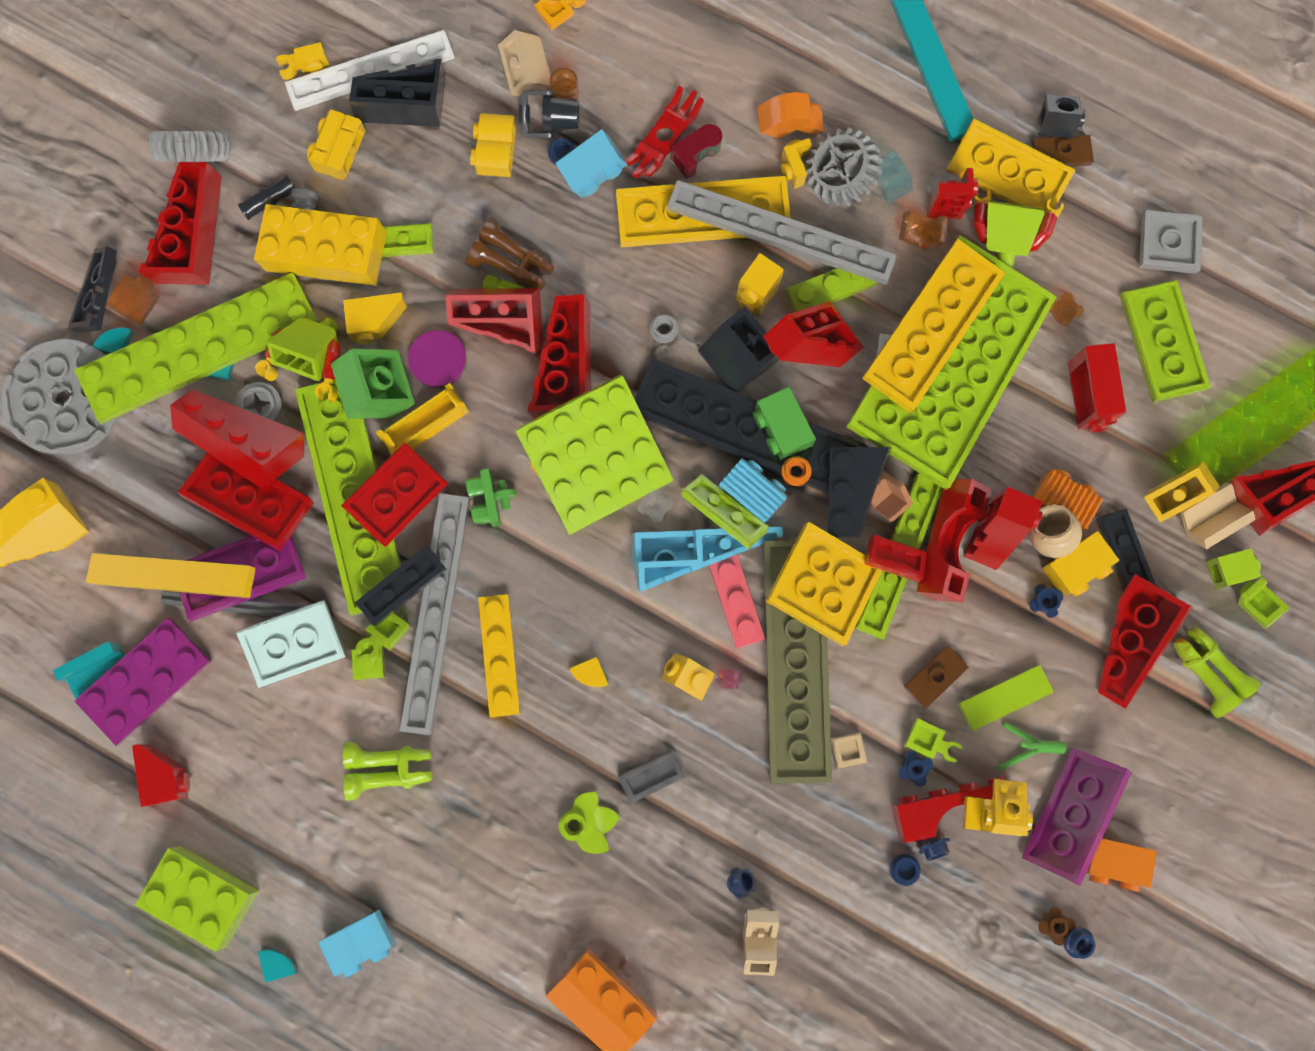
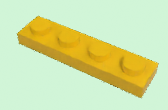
M509 595L478 597L489 718L519 715L521 712Z

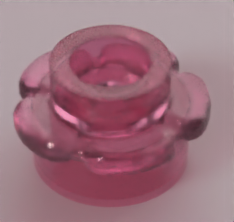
M719 669L718 678L715 681L721 682V688L739 689V683H744L745 679H742V670Z

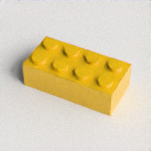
M266 204L254 260L266 272L281 274L293 272L296 276L376 286L387 231L378 218Z

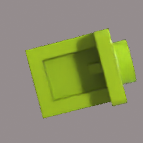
M1262 577L1256 583L1251 580L1239 591L1241 596L1238 605L1266 630L1289 610V606L1266 586L1268 581Z

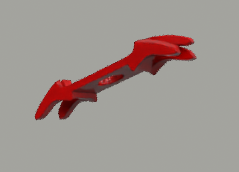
M677 87L671 102L664 108V113L643 142H639L634 153L625 159L629 167L643 158L639 166L632 173V177L638 178L644 173L646 177H651L662 167L663 161L671 151V147L677 143L687 127L694 123L704 103V99L701 97L698 98L691 110L697 96L696 91L692 90L686 101L677 110L684 91L683 87ZM663 128L670 129L673 132L672 138L668 141H660L657 138L659 130Z

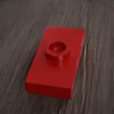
M872 534L868 538L864 564L920 582L924 579L927 552Z

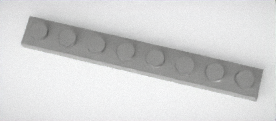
M679 180L676 182L668 203V210L885 285L888 282L897 256L876 247Z
M439 493L430 549L447 570L423 589L400 731L432 736L470 505L469 497Z

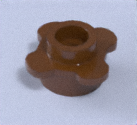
M1057 907L1050 908L1048 914L1038 924L1039 932L1051 937L1052 942L1057 946L1063 945L1068 932L1076 928L1075 921L1071 918H1066L1062 914L1061 909ZM1056 923L1060 925L1059 929H1055L1054 925Z

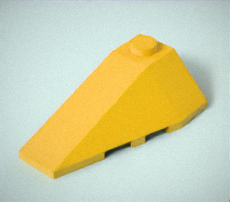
M42 478L16 495L0 510V568L12 562L35 558L36 555L65 549L89 533L58 484Z

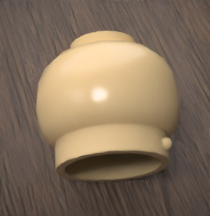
M1054 504L1041 508L1039 511L1043 512L1040 523L1036 529L1032 528L1029 532L1030 541L1034 548L1042 555L1050 558H1062L1071 554L1079 546L1082 539V528L1079 520L1065 506Z

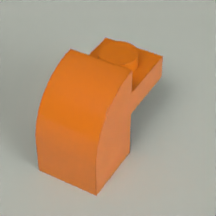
M792 92L781 94L757 107L761 134L781 139L795 130L815 136L824 132L821 105L810 102L809 94Z

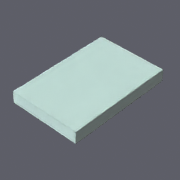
M325 599L239 629L236 632L258 688L346 656Z

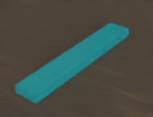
M890 0L949 142L963 138L974 118L923 0Z

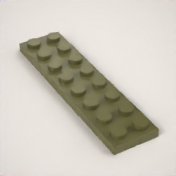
M764 541L770 784L832 783L827 637L766 602L796 541Z

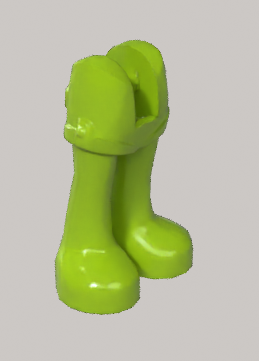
M1197 626L1191 628L1187 634L1198 651L1183 638H1178L1173 643V647L1180 657L1182 665L1197 675L1214 696L1215 700L1210 710L1216 719L1239 706L1244 699L1253 695L1262 686L1257 678L1245 675L1230 662L1218 648V643ZM1208 659L1229 681L1233 691L1208 666V664L1206 663Z
M345 742L343 744V764L345 770L397 765V771L346 773L344 775L345 800H357L365 790L373 788L403 786L405 789H411L414 785L431 781L433 778L432 772L415 771V773H408V761L421 762L423 760H431V751L404 746L400 750L369 752L363 751L357 743Z

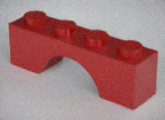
M955 479L950 488L946 490L943 488L927 548L924 579L918 583L916 592L936 601L963 603L970 574L960 564L959 546L967 529L974 522L985 517L991 488L973 479Z
M1006 775L988 778L987 785L978 787L976 782L958 785L959 791L947 793L946 788L928 791L929 797L917 799V794L899 797V803L891 805L899 841L909 843L936 837L939 821L947 811L956 806L964 805L965 797L992 800L994 779L1007 780Z

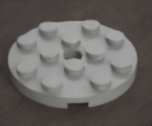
M71 339L47 341L24 353L19 358L20 362L14 368L11 375L7 374L1 394L3 416L12 433L29 447L45 454L57 456L81 453L100 443L112 431L119 417L103 424L98 422L74 369L106 355L87 343ZM68 390L71 394L64 405L58 404V394L61 391Z

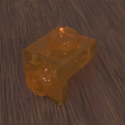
M908 210L903 213L899 240L923 250H929L942 245L947 236L948 218L940 216L931 219L913 210Z

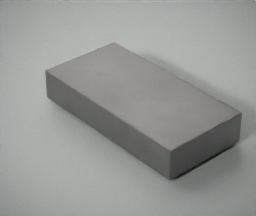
M672 749L618 775V778L630 804L685 778V775Z

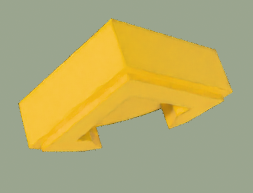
M597 657L569 668L572 675L586 686L599 688L609 685Z

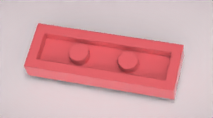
M736 554L709 565L735 648L738 649L765 640L738 555Z

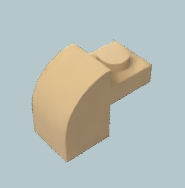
M756 908L754 910H747V913H745L743 926V974L774 976L777 965L776 938L779 928V911Z

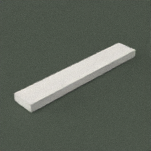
M444 29L286 81L285 85L295 111L349 94L352 77L388 70L389 73L406 70V66L411 64L420 67L433 64L435 59L441 58L443 63L455 58Z

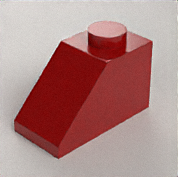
M149 744L132 745L141 807L155 806L188 798L187 792L190 790V780L187 773H184L183 767Z

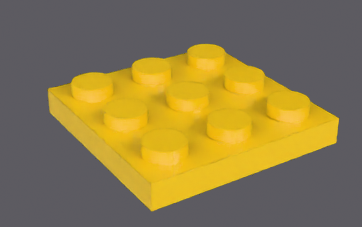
M807 522L794 543L766 602L837 644L845 646L883 570L865 565L866 555L814 524Z

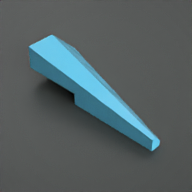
M769 527L767 533L749 549L762 545L764 541H772L783 537V527ZM723 529L638 532L631 534L632 566L638 591L647 590L749 550Z

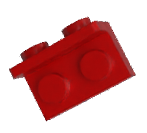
M966 168L960 183L956 180L938 183L927 207V219H962L966 209H969L971 206L972 197L976 196L978 192V179L974 178L973 168Z

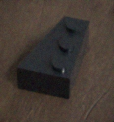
M435 59L433 64L416 67L415 64L407 65L406 70L389 73L388 70L352 77L349 103L353 116L360 119L362 123L440 127L446 83L442 59Z

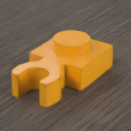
M540 0L534 6L535 11L552 31L574 16L572 7H581L586 3V0Z

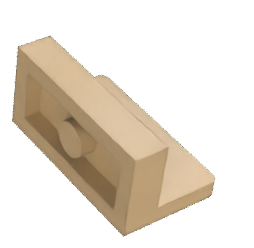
M514 30L498 44L511 95L520 97L523 91L533 86L550 89L553 86L539 36Z
M1229 482L1219 486L1216 493L1180 512L1187 538L1205 549L1210 548L1256 520L1252 509L1237 502L1233 485Z

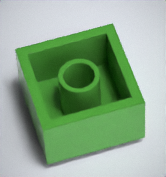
M350 349L331 363L347 419L394 418L415 404L398 350Z

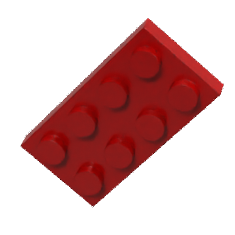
M206 453L178 491L182 498L279 552L314 504L311 498L278 480H274L266 488L261 489L209 453Z

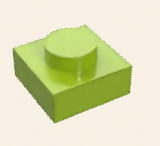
M383 647L380 649L379 659L374 663H370L368 659L373 649L367 648L360 655L357 654L356 649L351 650L353 680L386 678Z

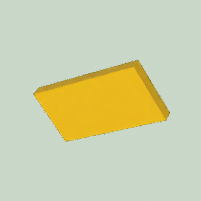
M974 118L945 171L962 179L966 168H973L974 178L978 179V188L985 192L989 189L992 196L1006 203L1043 209L1047 201L1052 199L1050 207L1055 209L1075 169Z

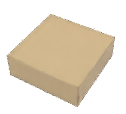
M861 732L831 738L836 769L867 763Z

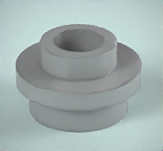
M658 315L651 321L650 334L659 343H669L678 334V323L670 315ZM667 326L669 332L662 334L659 332V328Z

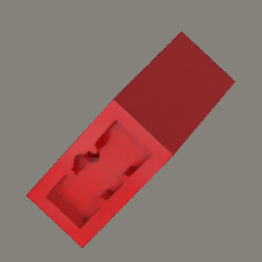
M1115 343L1085 346L1068 362V370L1078 430L1088 429L1090 433L1105 431L1107 426L1117 423V419L1127 413Z

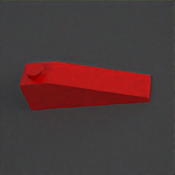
M1135 574L1119 599L1116 620L1112 629L1111 642L1098 693L1126 709L1194 606Z

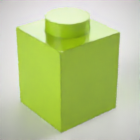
M1252 548L1206 561L1215 590L1262 577L1260 561L1254 555Z

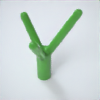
M1003 722L1002 726L1005 729L1028 741L1020 742V747L1029 748L1030 750L998 765V770L1002 771L1037 753L1064 754L1066 744L1061 741L1037 740L1011 724Z

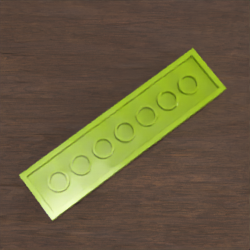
M292 272L74 369V372L98 422L103 424L205 378L229 365L238 363L266 350L268 347L267 341L276 330L289 326L299 318H306L317 323L318 320Z
M333 380L332 387L338 393V397L333 403L328 400L329 390L324 393L323 400L317 397L315 389L320 383L295 389L349 615L355 616L363 613L355 602L400 567L401 561L395 539L385 548L341 507L377 470V465L365 419H347L336 380Z

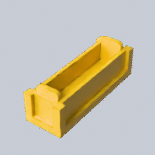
M450 383L445 386L446 389L384 431L380 429L376 432L391 455L404 442L414 450L469 413L466 405L461 401Z

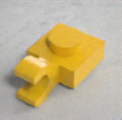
M321 42L293 49L294 54H282L276 57L279 66L289 65L287 69L279 71L284 80L293 78L299 69H301L302 73L316 72L330 66Z

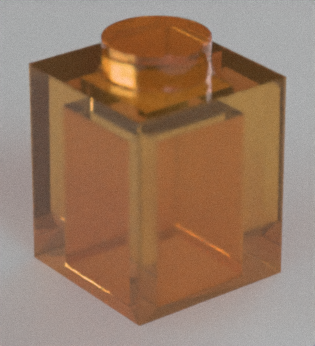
M125 274L108 299L107 305L120 315L142 326L160 297L152 290L154 285L140 276H137L135 280Z

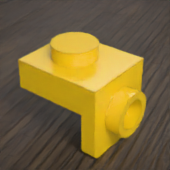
M810 138L802 141L801 139L793 140L783 148L781 170L783 176H786L787 181L790 180L793 189L804 186L807 172L801 158L810 153L812 145Z
M674 653L672 658L665 664L661 680L702 701L715 673L687 657Z

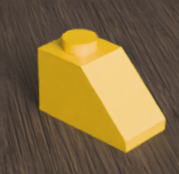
M402 292L343 300L347 334L352 342L357 344H370L374 342V339H382L407 308V302Z

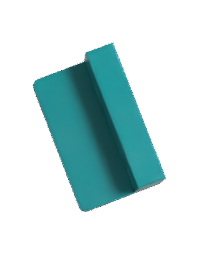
M108 641L52 671L57 681L68 682L76 700L125 656V653L119 643Z

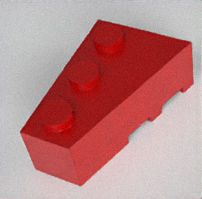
M1006 487L989 500L985 517L978 520L964 557L997 571L1032 528L1036 529L1043 515V512L1039 511L1043 501Z

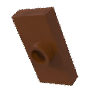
M1090 135L1075 136L1074 138H1035L1032 142V148L1069 167L1091 166L1094 162Z
M945 646L904 688L924 709H927L969 667L949 646Z

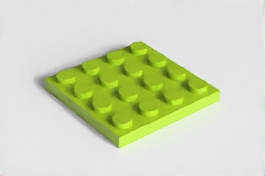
M621 374L514 429L569 535L674 481Z

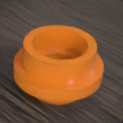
M793 456L784 462L781 474L788 484L801 486L809 480L811 466L803 457ZM798 467L801 470V475L793 476L791 468Z

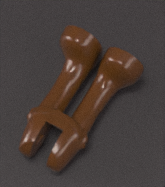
M489 218L481 228L479 240L475 239L465 261V265L474 269L483 263L491 265L516 280V284L529 288H540V291L544 288L545 282L537 275L531 273L532 268L547 275H551L554 271V266L541 256L540 252L530 250L508 237L501 231L500 223L493 218ZM486 244L495 245L520 259L521 263L517 264L507 259Z

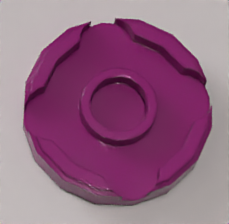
M434 330L420 335L412 343L408 353V363L414 377L420 383L431 388H446L447 384L450 383L452 385L459 380L460 375L466 368L467 357L466 351L457 337L446 331Z

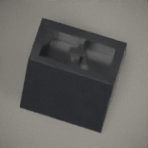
M746 307L725 321L698 349V353L724 385L737 393L779 362V358L770 351L768 343L763 338L767 332Z

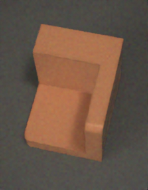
M883 470L882 478L871 501V508L892 522L908 509L913 502L905 485Z

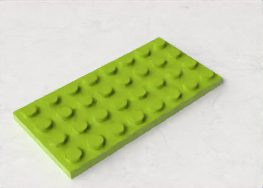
M961 235L957 239L1004 271V276L914 411L909 413L870 385L846 426L877 447L892 448L890 455L945 490L951 487L1057 296Z

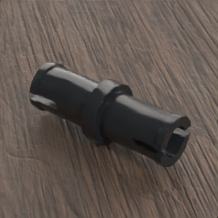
M285 175L284 178L265 188L263 186L259 188V193L239 203L238 206L246 219L250 220L255 215L264 211L266 204L276 205L277 202L289 196L291 190L296 187L289 176Z

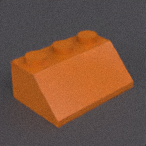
M589 948L582 953L546 994V997L602 1051H628L657 1020V1012Z

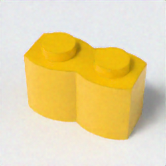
M480 113L479 122H474L473 138L477 140L476 148H471L470 163L471 166H475L477 175L511 177L516 137L515 116Z

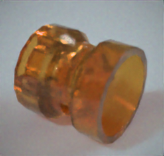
M564 67L555 70L549 80L551 90L554 93L553 96L578 99V79L575 72Z

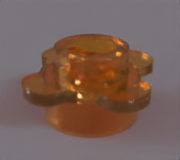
M1069 292L1063 293L1058 301H1054L1049 310L1053 318L1062 326L1069 325L1074 317H1080L1084 312L1083 307L1074 301L1073 294Z

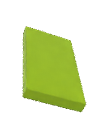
M1178 280L1122 292L1119 295L1152 403L1210 389L1211 384Z

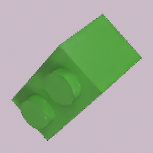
M790 387L757 401L756 412H753L755 421L760 429L765 428L769 436L766 439L767 445L773 455H778L780 461L813 446L816 438Z

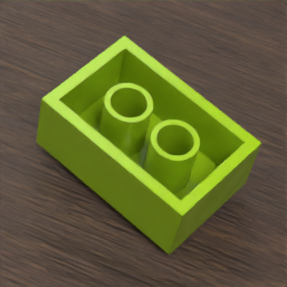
M177 846L167 849L135 906L217 952L228 947L259 890L186 848Z

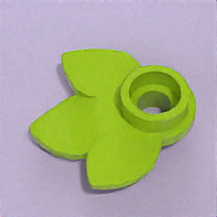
M587 792L578 796L574 801L572 810L565 812L559 820L561 835L569 841H576L584 852L592 854L605 853L609 850L604 834L609 832L620 818L612 809L598 806L597 792ZM576 819L579 821L580 828L577 831L569 829L568 823L570 820Z

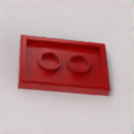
M404 442L341 507L386 548L448 485V482Z

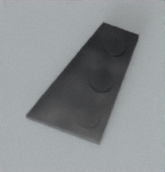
M107 246L94 249L67 329L77 333L100 331L102 329L112 274L117 264L115 260L116 250Z
M830 447L828 533L836 538H860L872 505L871 501L882 478V471L892 448Z

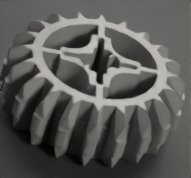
M848 128L846 133L842 129H837L836 136L834 137L831 133H827V140L825 142L817 140L818 150H810L814 158L806 160L807 166L810 168L806 171L807 177L810 179L808 185L814 191L813 193L816 197L822 198L826 204L832 202L834 206L839 207L842 202L846 206H850L853 198L857 202H861L860 195L863 193L871 195L869 187L870 185L878 186V181L874 177L882 175V170L878 166L883 164V159L879 155L880 149L874 144L875 141L870 136H866L863 131L855 132L851 128ZM850 149L858 150V151H856V152H854L853 150H852L851 152H848V153H843V152H842V151L850 150ZM839 182H845V183H846V184L841 185V186H831V185H830V184H832V183L837 184V183H839Z
M153 131L149 134L148 148L151 153V159L154 161L214 162L226 161L230 158L229 151H231L228 134L223 131Z

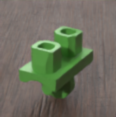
M489 469L480 470V476L466 480L469 497L484 495L486 504L471 507L473 522L475 524L490 523L492 527L501 526L497 502H501L502 511L510 510L509 500L517 497L516 490L507 489L506 481L500 480L497 481L498 491L495 492L492 474L489 472Z

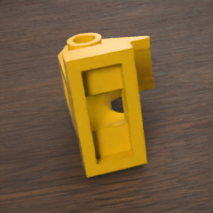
M994 779L992 800L965 797L962 828L998 834L1028 836V830H1031L1033 824V815L1030 811V804L1027 803V782Z

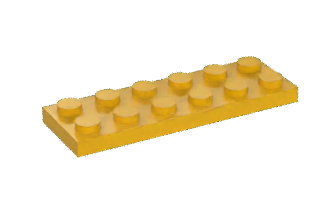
M786 176L688 183L791 218ZM676 184L616 189L621 247L746 238L742 235L669 211L668 203Z
M957 239L862 379L909 413L914 411L1005 272Z

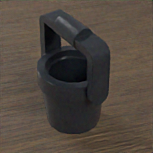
M527 89L521 94V104L518 105L519 123H522L523 135L528 138L555 137L554 131L578 129L580 121L579 100L553 96L554 93L551 89ZM528 95H543L542 123L544 132H529L530 104H528Z

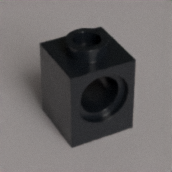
M1046 94L1038 117L1040 135L1074 138L1078 127H1082L1085 120V110L1081 107L1080 97Z

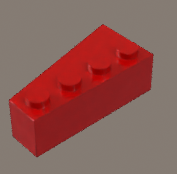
M207 162L178 163L166 195L169 200L163 212L160 211L157 220L159 227L155 238L150 239L147 247L149 254L146 262L141 263L138 273L154 284L209 285L222 176Z
M585 294L555 296L547 328V338L540 356L541 363L533 385V396L527 409V413L533 419L591 390L590 304Z
M193 389L170 404L172 429L261 489L266 488L304 457V433Z

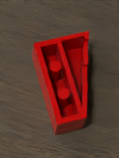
M540 288L454 289L445 295L447 323L449 325L482 336L487 335L499 339L500 342L526 348L527 351L536 353L543 347Z
M831 301L785 315L763 336L768 343L770 351L780 361L841 368L864 348Z
M1315 460L1273 471L1269 469L1258 474L1235 476L1229 482L1233 485L1237 502L1254 511L1256 520L1249 524L1259 536L1315 504Z

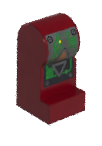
M714 124L703 125L671 147L670 159L686 179L696 174L697 163L705 157H713L719 153L723 138L721 129Z

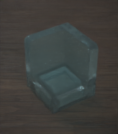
M895 150L882 157L883 164L878 166L882 170V175L876 176L882 187V196L888 204L913 190L912 175Z

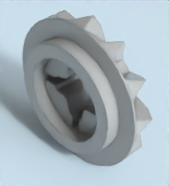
M255 382L246 385L239 391L235 398L234 406L259 415L255 409H250L256 405L258 397L263 403H268L262 407V417L275 421L278 415L282 413V399L277 390L271 385Z

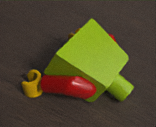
M989 189L987 190L988 195L982 199L978 198L977 192V195L974 196L973 225L981 243L987 245V250L998 252L997 259L1013 268L1016 255L1028 256L1029 252L1037 251L1051 237L1057 218L1064 208V204L1061 202L1059 209H1052L1050 207L1052 199L1047 201L1043 209L991 201V191Z
M325 317L320 323L306 318H299L289 326L276 330L267 341L268 347L264 354L266 359L259 361L255 365L256 373L268 381H274L278 376V369L275 366L316 381L323 377L324 382L317 385L315 393L319 399L323 400L324 393L329 390L328 400L331 403L335 402L338 393L332 387L335 377L331 363L341 357V345L336 335L338 330L336 322L329 317Z

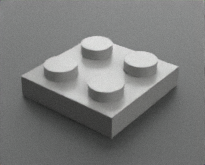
M1145 210L1141 217L1139 268L1192 274L1199 272L1201 268L1203 216Z

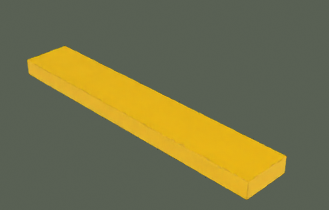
M92 553L86 583L250 598L256 568L247 565Z

